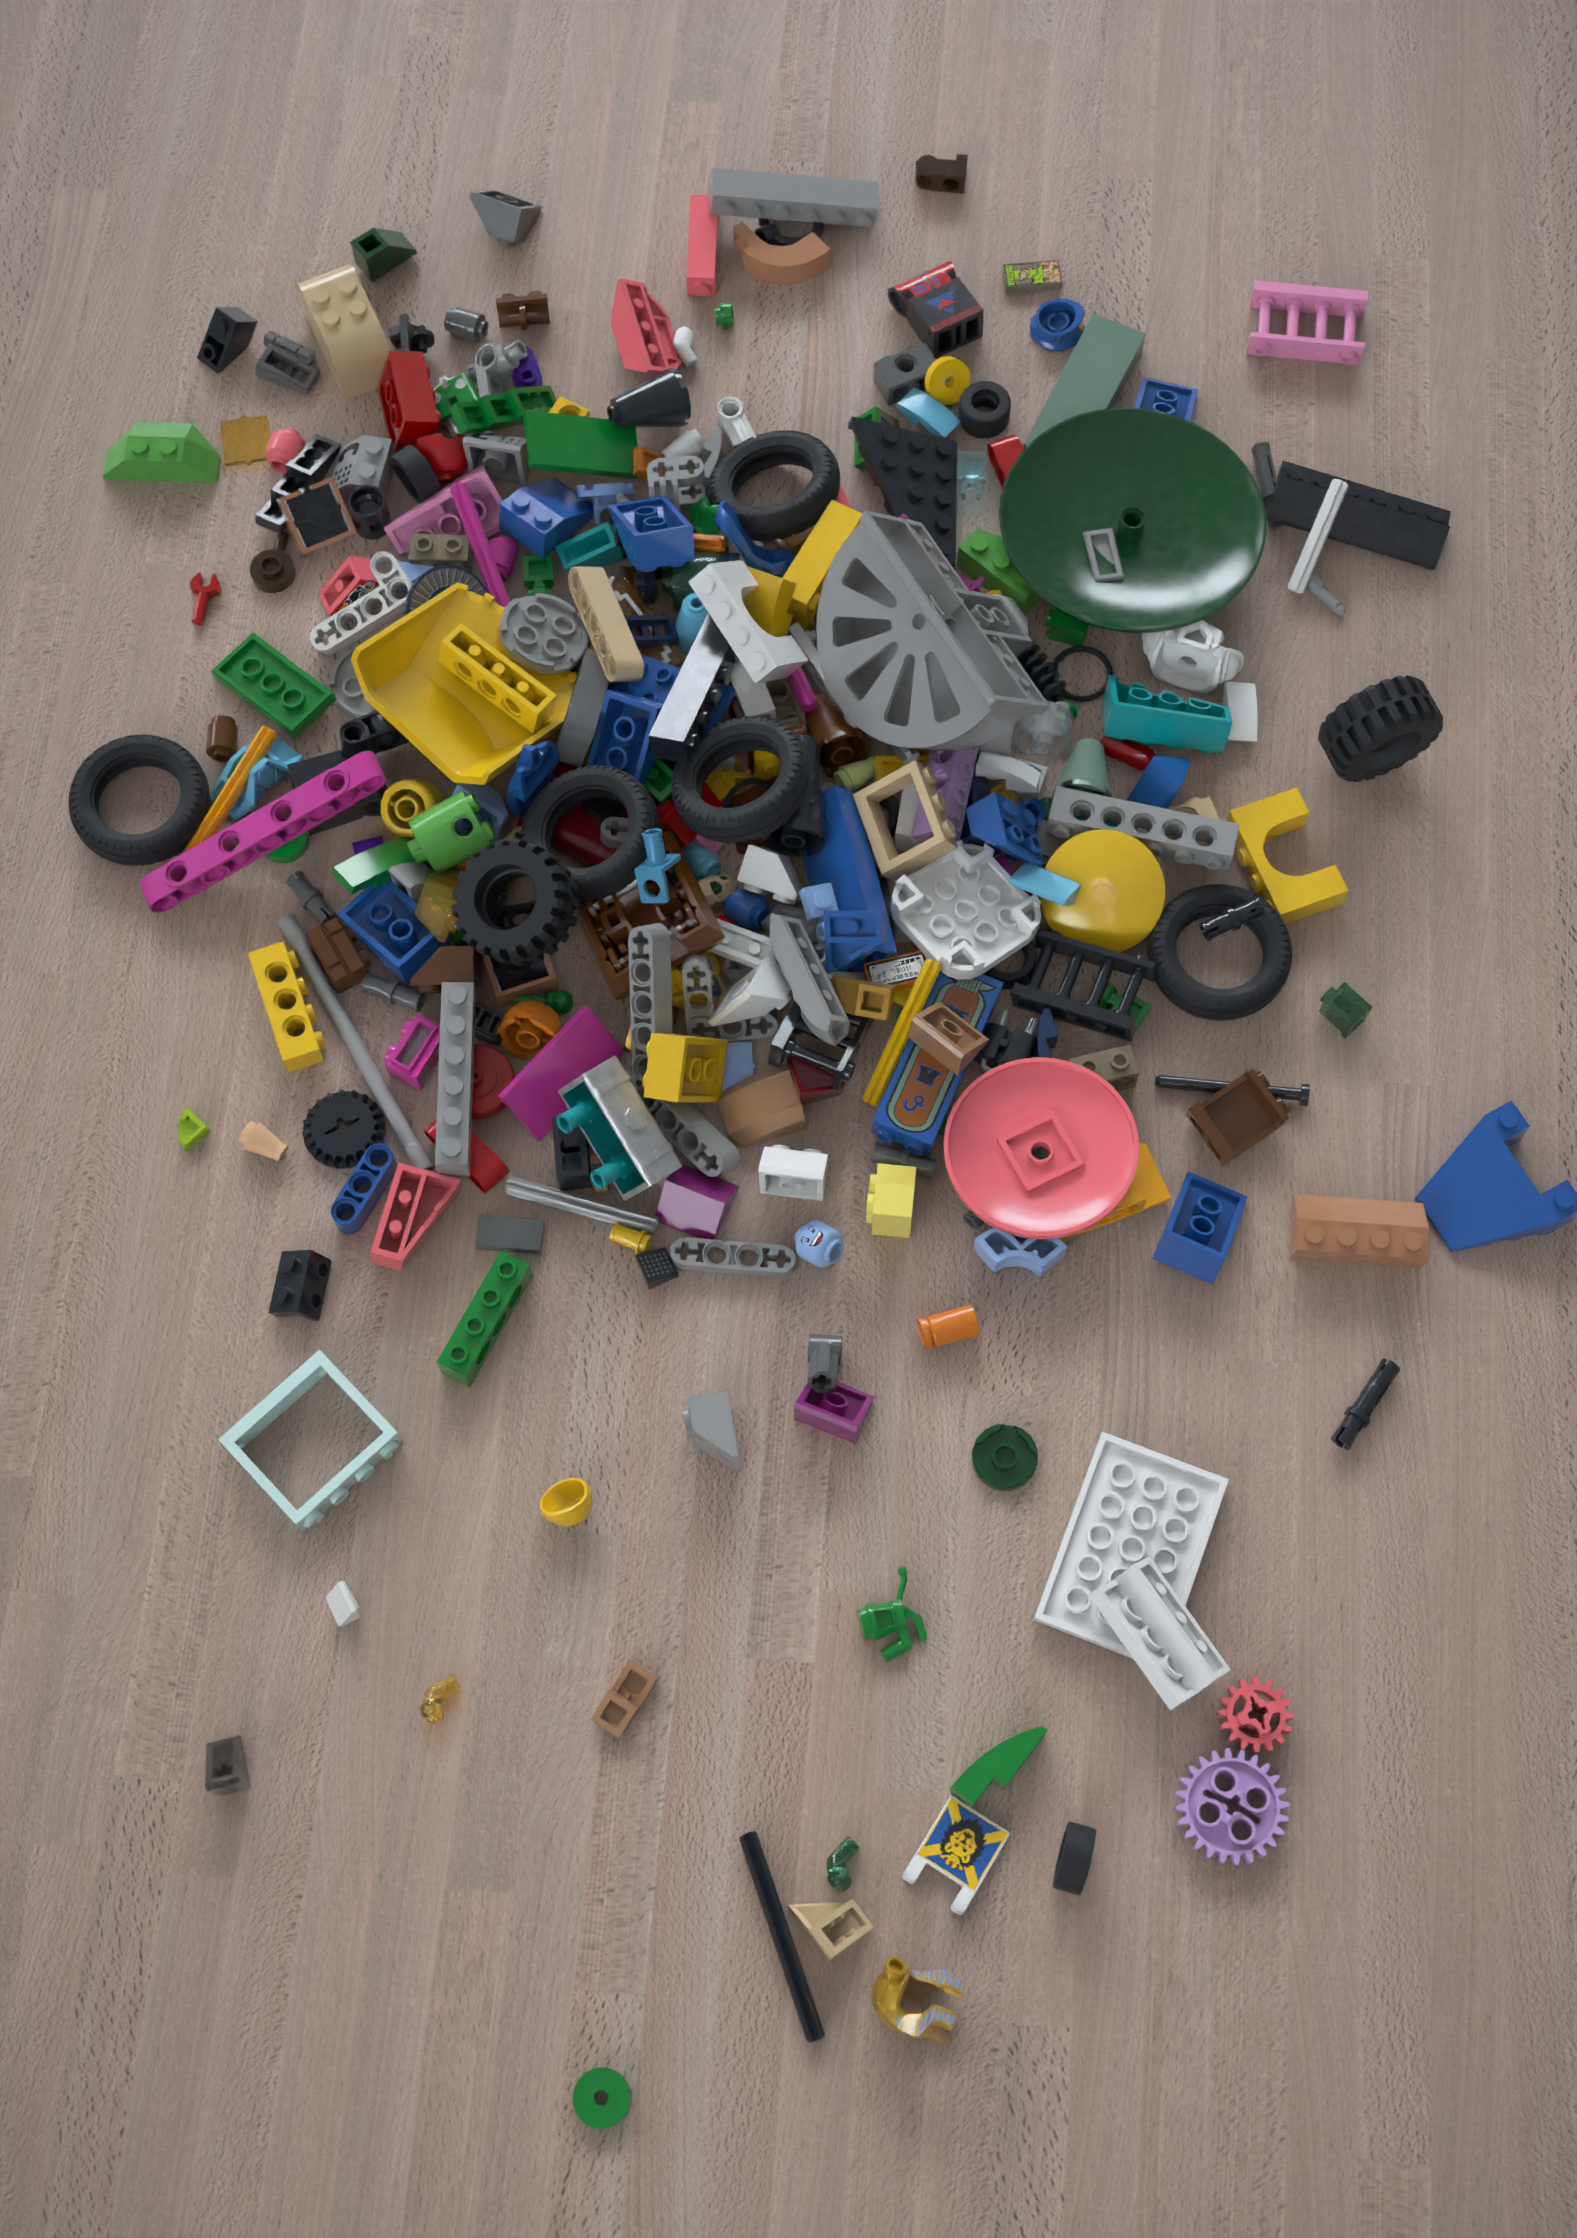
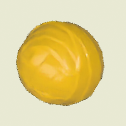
M568 1478L554 1484L545 1492L540 1500L541 1514L546 1520L563 1527H570L584 1521L590 1514L593 1505L590 1486L579 1478Z

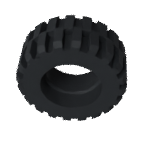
M1409 675L1405 677L1396 676L1391 680H1382L1380 683L1370 685L1360 693L1350 696L1346 702L1339 704L1334 712L1328 714L1326 721L1322 722L1320 726L1318 740L1340 778L1349 782H1361L1364 779L1371 780L1378 775H1385L1389 771L1403 766L1407 761L1416 758L1421 751H1425L1430 746V743L1438 738L1443 728V716L1422 680Z
M513 839L510 843L506 840L496 841L494 843L495 848L486 845L479 850L481 855L477 858L474 856L469 858L466 862L468 868L465 872L460 870L456 878L460 883L458 888H453L452 897L456 899V904H452L451 907L452 915L459 918L455 922L458 932L464 934V940L471 947L501 963L526 966L528 960L533 963L541 962L544 960L543 954L547 953L552 956L559 950L556 945L560 941L565 943L570 937L567 933L569 927H575L577 917L573 916L574 910L579 909V899L573 896L574 893H577L578 888L576 882L570 879L572 873L567 866L561 863V860L531 842L526 843L523 840ZM523 876H530L536 887V902L531 914L522 924L508 930L500 929L495 916L496 901L500 892L512 880Z

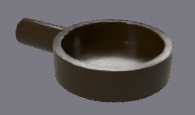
M285 531L277 535L273 549L260 552L250 564V575L253 583L263 592L278 593L284 591L295 579L296 571L293 561L285 553L290 536Z

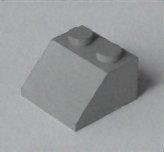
M727 1391L687 1398L689 1408L682 1409L687 1438L694 1437L697 1448L731 1471H741Z

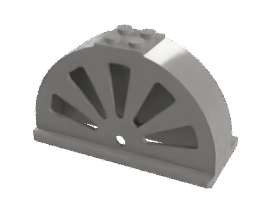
M865 511L859 518L860 524L844 541L829 567L823 583L817 612V648L825 678L822 682L828 689L830 699L844 713L843 717L846 723L853 728L863 730L879 741L894 746L936 751H956L976 747L996 738L1015 724L1025 713L1042 715L1050 705L1017 660V657L1032 643V640L1001 596L969 591L921 522Z

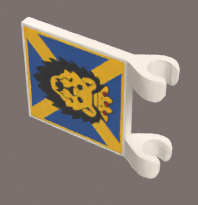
M950 1795L904 1871L903 1879L910 1884H914L925 1865L928 1864L962 1886L951 1905V1910L961 1916L1005 1844L1010 1832Z

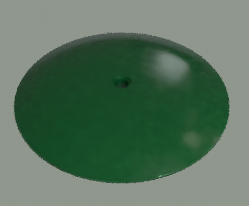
M1110 408L1095 410L1071 417L1052 426L1036 437L1017 457L1004 482L999 507V522L1003 544L1013 566L1025 583L1039 597L1062 613L1083 623L1119 632L1153 633L1169 631L1191 625L1218 612L1229 604L1252 578L1261 559L1266 539L1267 522L1263 499L1255 479L1238 455L1223 441L1197 424L1168 413L1149 409ZM1112 528L1124 580L1095 582L1083 532ZM1092 543L1099 575L1116 573L1114 565Z

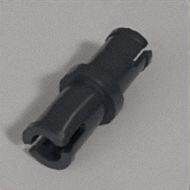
M1254 897L1234 908L1229 906L1223 909L1222 914L1199 923L1200 930L1206 931L1202 934L1207 941L1229 930L1235 932L1241 929L1242 924L1265 915L1264 907H1258L1263 904L1258 897Z

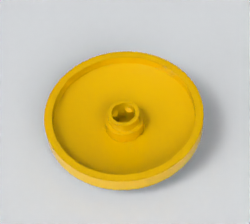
M1096 829L1080 833L1064 842L1053 853L1046 864V870L1080 884L1074 905L1062 906L1040 897L1042 911L1050 928L1061 933L1064 937L1116 952H1122L1141 942L1152 931L1161 916L1165 902V881L1161 867L1153 853L1141 841L1129 834L1110 829Z

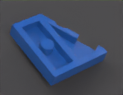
M886 910L824 911L826 972L837 971L887 943Z

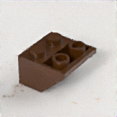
M441 946L410 979V986L419 988V992L425 994L441 993L442 982H474V986H481L480 952L471 946Z

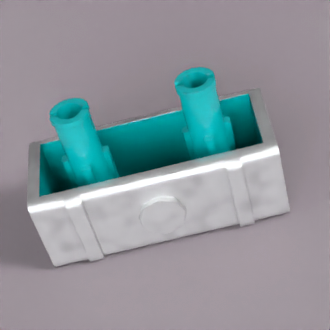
M615 1055L558 1090L568 1111L559 1114L556 1121L558 1127L564 1133H569L576 1127H580L603 1166L593 1170L590 1174L594 1186L598 1189H604L613 1182L623 1200L626 1201L682 1167V1164L673 1151L672 1144L668 1143L631 1082L629 1073L625 1072Z

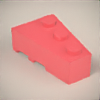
M398 1162L370 1252V1263L402 1271L460 1192L461 1180Z

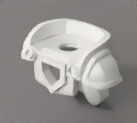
M1204 620L1169 631L1142 633L1143 651L1148 656L1152 673L1162 682L1179 689L1207 694L1215 689L1217 684L1232 680L1237 672L1242 670L1245 663L1242 652L1222 646L1224 642L1223 631Z

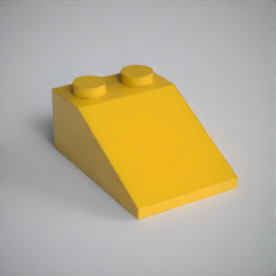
M651 1033L646 1048L648 1062L647 1071L642 1081L644 1088L643 1097L671 1102H718L722 1094L728 1040Z

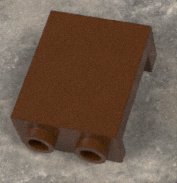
M1252 1067L1247 1069L1242 1076L1203 1102H1198L1190 1107L1186 1113L1187 1118L1222 1166L1284 1126L1289 1120L1287 1116L1289 1110L1280 1097L1274 1098L1268 1090L1270 1084L1261 1071L1256 1073Z

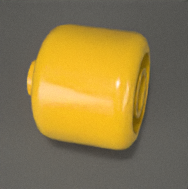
M404 779L393 783L385 791L381 800L380 813L384 824L391 832L401 837L414 838L415 836L408 820L444 801V797L433 783L425 779Z

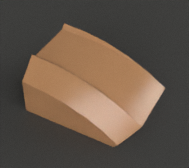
M786 1063L782 1064L780 1068H770L728 1087L718 1099L728 1134L741 1147L751 1146L806 1129L802 1104Z

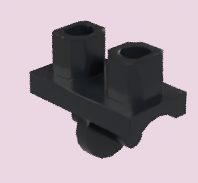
M407 313L399 315V325L388 329L391 343L395 347L401 345V348L393 351L423 352L424 354L435 343L434 334L426 330L424 325L416 326L411 324Z

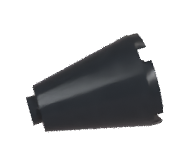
M675 368L665 369L612 398L610 405L607 407V414L611 423H615L619 428L686 426L688 423L685 420L691 417V403L687 387L681 388L678 379H682L681 374Z

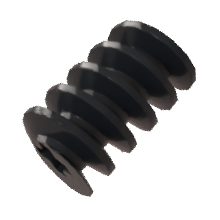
M1038 644L1027 647L1017 657V660L1047 703L1052 705L1057 701L1063 700L1065 694L1062 691L1066 688L1067 683L1064 680L1058 681L1060 678L1059 672H1051L1054 665L1051 662L1045 663L1047 656L1045 653L1038 654L1041 648Z

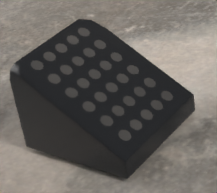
M666 1247L635 1255L638 1267L649 1289L679 1277Z

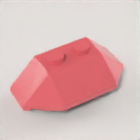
M619 278L616 285L611 326L624 368L650 374H658L668 368H675L677 370L683 361L673 347L674 332L668 315L657 300L647 292L649 289L643 282Z

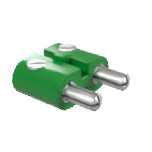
M460 374L452 378L443 376L439 378V385L434 388L436 411H439L441 415L440 428L448 429L453 439H457L455 433H460L449 407L456 402L477 401L480 399L478 391L467 374ZM445 381L449 384V386L443 389L442 386Z

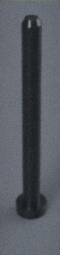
M1159 1075L1155 1078V1085L1159 1088L1216 1093L1231 1083L1230 1081ZM1301 1084L1300 1088L1272 1085L1268 1088L1274 1098L1280 1097L1285 1100L1299 1101V1106H1308L1310 1084Z

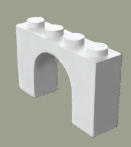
M743 560L710 563L688 581L755 684L787 678L808 661L792 635L774 637L765 632L748 613L742 599L759 585Z

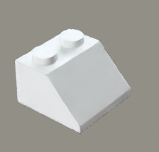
M785 1145L764 1147L758 1170L760 1193L823 1201L828 1170V1154H823L822 1151L812 1148L804 1149V1151L791 1150L790 1147Z

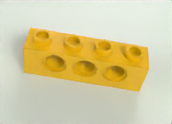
M462 623L441 641L438 662L533 734L553 715L557 695Z
M284 941L249 952L248 956L288 1073L325 1061L321 1050L327 1047L321 1030L317 1032L314 1030L312 1023L318 1020L312 1003L308 1005L305 1003L303 996L309 993L303 977L297 978L294 969L300 968L294 950L288 952ZM279 976H287L282 982H274ZM287 1003H296L291 1009H283ZM298 1029L305 1030L300 1036H291Z

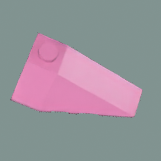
M484 464L458 478L384 527L385 532L399 554L409 552L411 534L467 535L450 491L451 486L458 482L467 484L486 537L500 531V503L504 500Z

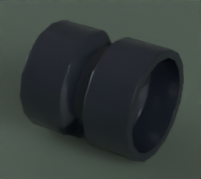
M363 485L354 489L349 495L348 507L358 535L369 540L380 539L387 534L384 527L391 523L384 493L373 485Z

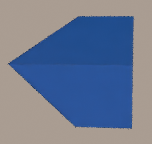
M1154 756L1127 798V801L1168 809L1182 787L1191 760L1186 757Z

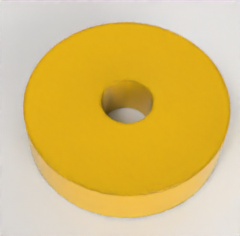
M951 356L941 357L934 361L926 372L924 381L926 392L942 405L955 404L960 401V396L964 389L970 385L971 375L968 367L962 361ZM950 377V382L945 385V380Z

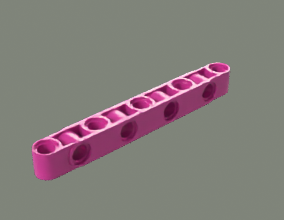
M364 751L352 756L144 876L140 880V886L150 910L160 913L173 908L379 790L385 785L387 779L375 753ZM342 784H344L343 788L340 789V790H338L339 787H340Z

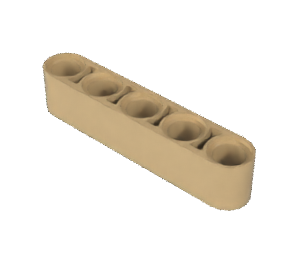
M571 567L568 575L569 589L609 682L641 681L644 674L643 659L605 570L602 567Z

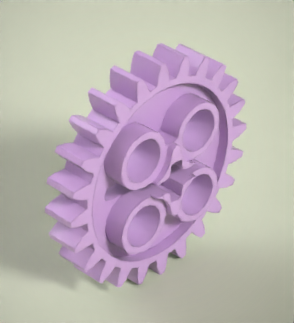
M1226 1748L1223 1758L1220 1759L1218 1753L1213 1750L1210 1752V1762L1200 1756L1197 1759L1200 1769L1191 1765L1186 1769L1192 1777L1191 1779L1181 1777L1178 1781L1186 1790L1176 1791L1174 1794L1175 1797L1183 1800V1804L1175 1806L1174 1811L1184 1813V1817L1176 1824L1177 1826L1187 1825L1189 1830L1184 1834L1183 1838L1189 1839L1194 1837L1196 1839L1192 1848L1194 1851L1204 1846L1206 1848V1860L1216 1853L1218 1854L1219 1865L1225 1862L1227 1856H1230L1233 1866L1239 1865L1240 1856H1243L1247 1864H1251L1253 1862V1852L1260 1858L1266 1856L1263 1845L1271 1849L1277 1846L1275 1840L1271 1837L1272 1835L1282 1837L1285 1834L1277 1825L1278 1823L1282 1824L1289 1821L1288 1817L1280 1814V1810L1289 1807L1288 1802L1279 1801V1796L1286 1792V1788H1275L1274 1783L1278 1781L1280 1776L1268 1777L1266 1773L1269 1770L1270 1764L1267 1763L1261 1768L1256 1766L1258 1761V1755L1256 1754L1249 1761H1246L1244 1750L1241 1749L1236 1758H1233L1230 1749ZM1217 1774H1224L1229 1777L1232 1785L1230 1791L1224 1792L1216 1787L1214 1779ZM1203 1791H1209L1213 1796L1225 1803L1231 1799L1235 1800V1808L1237 1810L1259 1818L1260 1823H1254L1238 1811L1229 1815L1226 1804L1204 1796ZM1248 1791H1256L1261 1795L1263 1805L1260 1809L1252 1808L1248 1804L1246 1799ZM1202 1805L1211 1806L1215 1810L1217 1817L1214 1823H1207L1201 1819L1199 1810ZM1234 1822H1239L1246 1826L1248 1830L1246 1840H1237L1233 1836L1231 1827Z

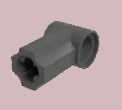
M809 1335L808 1386L812 1387L816 1393H828L829 1390L836 1388L838 1365H841L842 1336Z

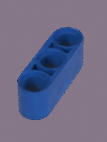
M382 1143L373 1144L365 1151L330 1209L331 1216L338 1230L342 1233L354 1234L364 1226L393 1179L397 1169V1162L387 1145ZM388 1158L385 1165L380 1167L374 1166L377 1159ZM364 1184L372 1185L368 1192L357 1193L360 1186ZM347 1211L355 1212L351 1219L346 1221L340 1220L343 1213Z

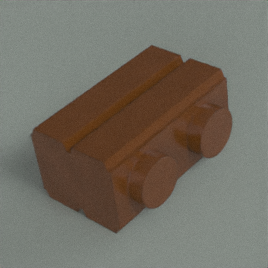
M335 917L325 922L323 926H318L305 934L337 993L341 994L352 988L353 985L362 983L365 975L369 973L367 967L372 963L364 948L357 950L353 943L358 940L356 935L346 925L342 924L339 917Z

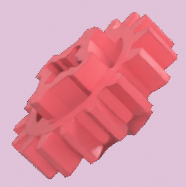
M1254 1676L1250 1685H1248L1247 1681L1241 1678L1238 1681L1239 1689L1230 1685L1226 1689L1230 1698L1222 1696L1219 1700V1703L1226 1707L1217 1712V1717L1225 1718V1723L1219 1729L1220 1731H1230L1231 1735L1227 1739L1228 1743L1236 1739L1240 1741L1239 1750H1244L1249 1745L1253 1754L1259 1753L1260 1746H1263L1267 1753L1273 1750L1272 1741L1281 1745L1285 1740L1280 1733L1289 1734L1292 1731V1728L1285 1724L1286 1721L1294 1718V1714L1286 1712L1285 1709L1292 1703L1291 1699L1282 1701L1280 1696L1284 1689L1281 1687L1273 1691L1271 1689L1272 1680L1270 1679L1264 1685H1260L1258 1676ZM1257 1693L1266 1696L1271 1701L1267 1702L1258 1698ZM1240 1697L1241 1711L1233 1716L1234 1704ZM1252 1708L1254 1712L1261 1711L1263 1716L1259 1720L1249 1718L1248 1714L1252 1711ZM1278 1714L1276 1728L1271 1734L1269 1722L1271 1717ZM1244 1728L1252 1732L1255 1738L1247 1736L1239 1729Z

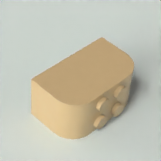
M348 264L297 283V290L305 317L344 400L346 401L377 389L390 348L377 315L352 265Z

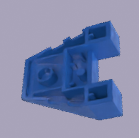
M1512 1100L1486 1114L1415 1197L1417 1203H1423L1428 1220L1450 1252L1487 1246L1504 1240H1519L1522 1237L1539 1234L1541 1236L1550 1234L1577 1218V1192L1570 1182L1566 1180L1540 1194L1508 1149L1509 1146L1520 1141L1530 1128V1125Z

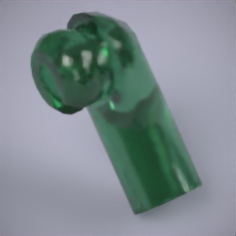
M848 1836L826 1860L827 1881L838 1892H845L850 1888L852 1878L848 1876L847 1862L860 1849Z

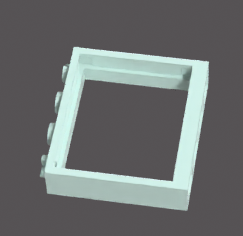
M320 1349L218 1439L301 1531L311 1527L315 1522L319 1523L324 1517L323 1512L332 1504L334 1506L340 1504L349 1495L348 1490L356 1482L359 1481L361 1483L368 1479L375 1470L374 1466L383 1458L387 1460L392 1457V1452L403 1441L398 1432ZM328 1374L382 1431V1434L302 1507L296 1510L242 1449L321 1378Z

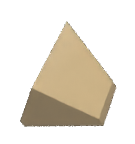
M853 1898L847 1902L788 1905L830 1962L834 1961L874 1928Z

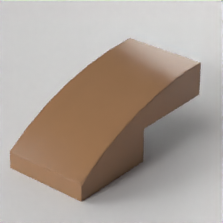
M629 1659L612 1689L607 1691L591 1721L620 1739L660 1677L634 1660Z

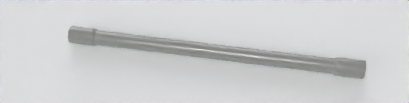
M294 915L284 916L278 921L282 933L288 944L294 949L400 1140L410 1164L417 1168L433 1171L435 1168L422 1144L418 1142L311 950Z

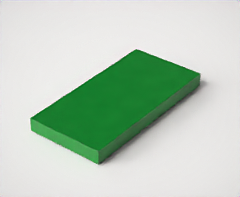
M526 410L524 413L527 457L530 469L639 478L633 475V450L638 446L636 427L619 428L615 423H611L609 419L529 410Z
M255 633L249 635L211 671L215 679L294 739L337 700L332 691Z

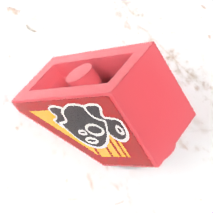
M350 555L318 592L328 616L334 615L380 586L371 571V559Z

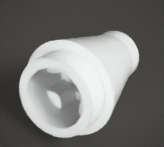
M695 428L690 431L687 429L661 452L664 458L689 455L697 457L702 455L701 451L705 443Z

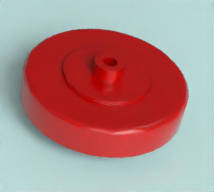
M478 1044L474 1046L473 1120L490 1118L501 1112L506 1105L498 1095L515 1078L509 1059L498 1049L487 1045Z

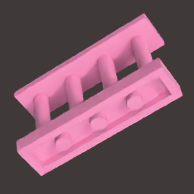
M1255 280L1250 298V308L1260 309L1258 332L1250 333L1246 354L1260 357L1271 356L1342 363L1344 365H1360L1365 343L1355 342L1356 318H1363L1368 302V291ZM1271 310L1288 311L1286 335L1269 333ZM1299 312L1316 314L1315 338L1298 336ZM1328 315L1345 317L1343 340L1326 339Z

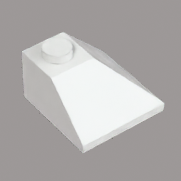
M769 957L763 960L728 989L708 1023L713 1027L764 1016L774 1008L778 1010L783 1008L791 999L789 995L791 987L787 979L782 975L780 968Z

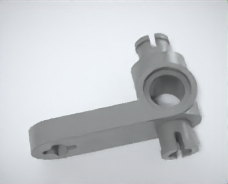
M517 339L511 344L508 341H502L497 345L486 343L478 349L475 355V363L467 366V374L472 382L478 383L480 398L484 395L504 394L503 382L519 366V359L527 357L525 352L527 349L521 340Z

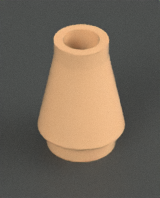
M250 1121L245 1126L238 1140V1143L244 1146V1150L272 1158L278 1162L283 1159L289 1147L262 1123L258 1122L256 1124L253 1121Z

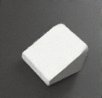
M343 1580L338 1582L327 1595L326 1600L338 1626L342 1627L362 1617V1612L348 1584L345 1581L343 1582Z

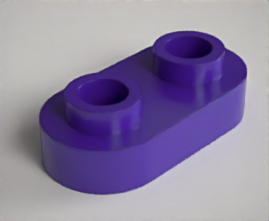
M525 346L527 357L519 359V366L514 369L511 375L514 387L543 386L542 375L533 351L528 346Z

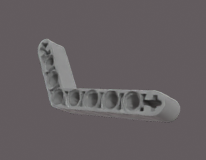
M655 923L635 927L631 930L628 938L632 1083L664 1136L704 1174L714 1177L735 1170L740 1163V1154L737 1148L689 1102H671L643 1097L644 1088L642 1081L647 1071L648 1062L646 1048L651 1032L673 1034L670 934L663 924Z

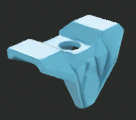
M277 734L265 757L250 770L248 784L228 815L236 821L256 808L257 800L266 793L265 789H269L273 782L277 783L283 778L285 772L289 773L287 764L303 760V755L293 750ZM250 745L243 746L229 759L210 794V799L215 802Z

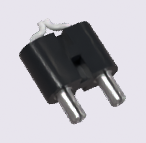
M1001 1009L995 1023L987 1024L983 1035L989 1040L974 1057V1060L985 1071H989L1007 1062L1031 1058L1037 1046V1038L1034 1034L1039 1025V1020L1031 1017L1024 1031L1017 1029L1014 1032L1008 1031V1027L1005 1025L1010 1012Z

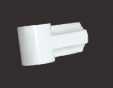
M732 396L721 399L717 407L718 425L721 431L726 434L732 448L751 437L755 438L756 435L743 412V404L740 399Z

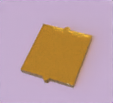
M267 415L249 418L242 416L241 419L220 421L225 466L240 464L250 466L254 462L267 461L265 450L270 439Z

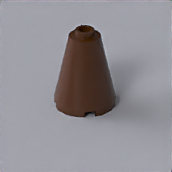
M817 694L814 695L817 700V709L811 710L808 713L804 712L807 733L820 746V767L822 766V772L826 774V777L833 778V774L838 771L839 766L858 762L863 757L867 759L871 746L867 736L860 729L853 728L846 723L843 717L844 713L828 695Z

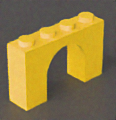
M1297 787L1230 810L1227 817L1228 822L1240 824L1235 844L1237 858L1241 866H1246L1250 874L1249 881L1255 893L1258 892L1260 897L1277 911L1285 924L1343 904L1349 891L1336 864L1307 875L1290 876L1277 871L1267 861L1263 846L1269 840L1305 827L1310 812Z

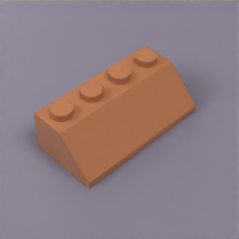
M1293 1194L1290 1258L1421 1268L1429 1260V1224L1423 1203Z

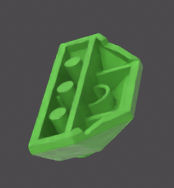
M135 422L106 452L102 477L104 480L218 483L221 457L191 423Z

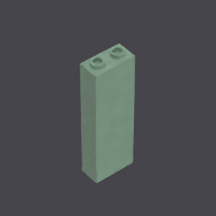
M1093 313L1024 442L1023 449L1040 434L1066 419L1095 410L1113 408L1143 351L1146 333Z

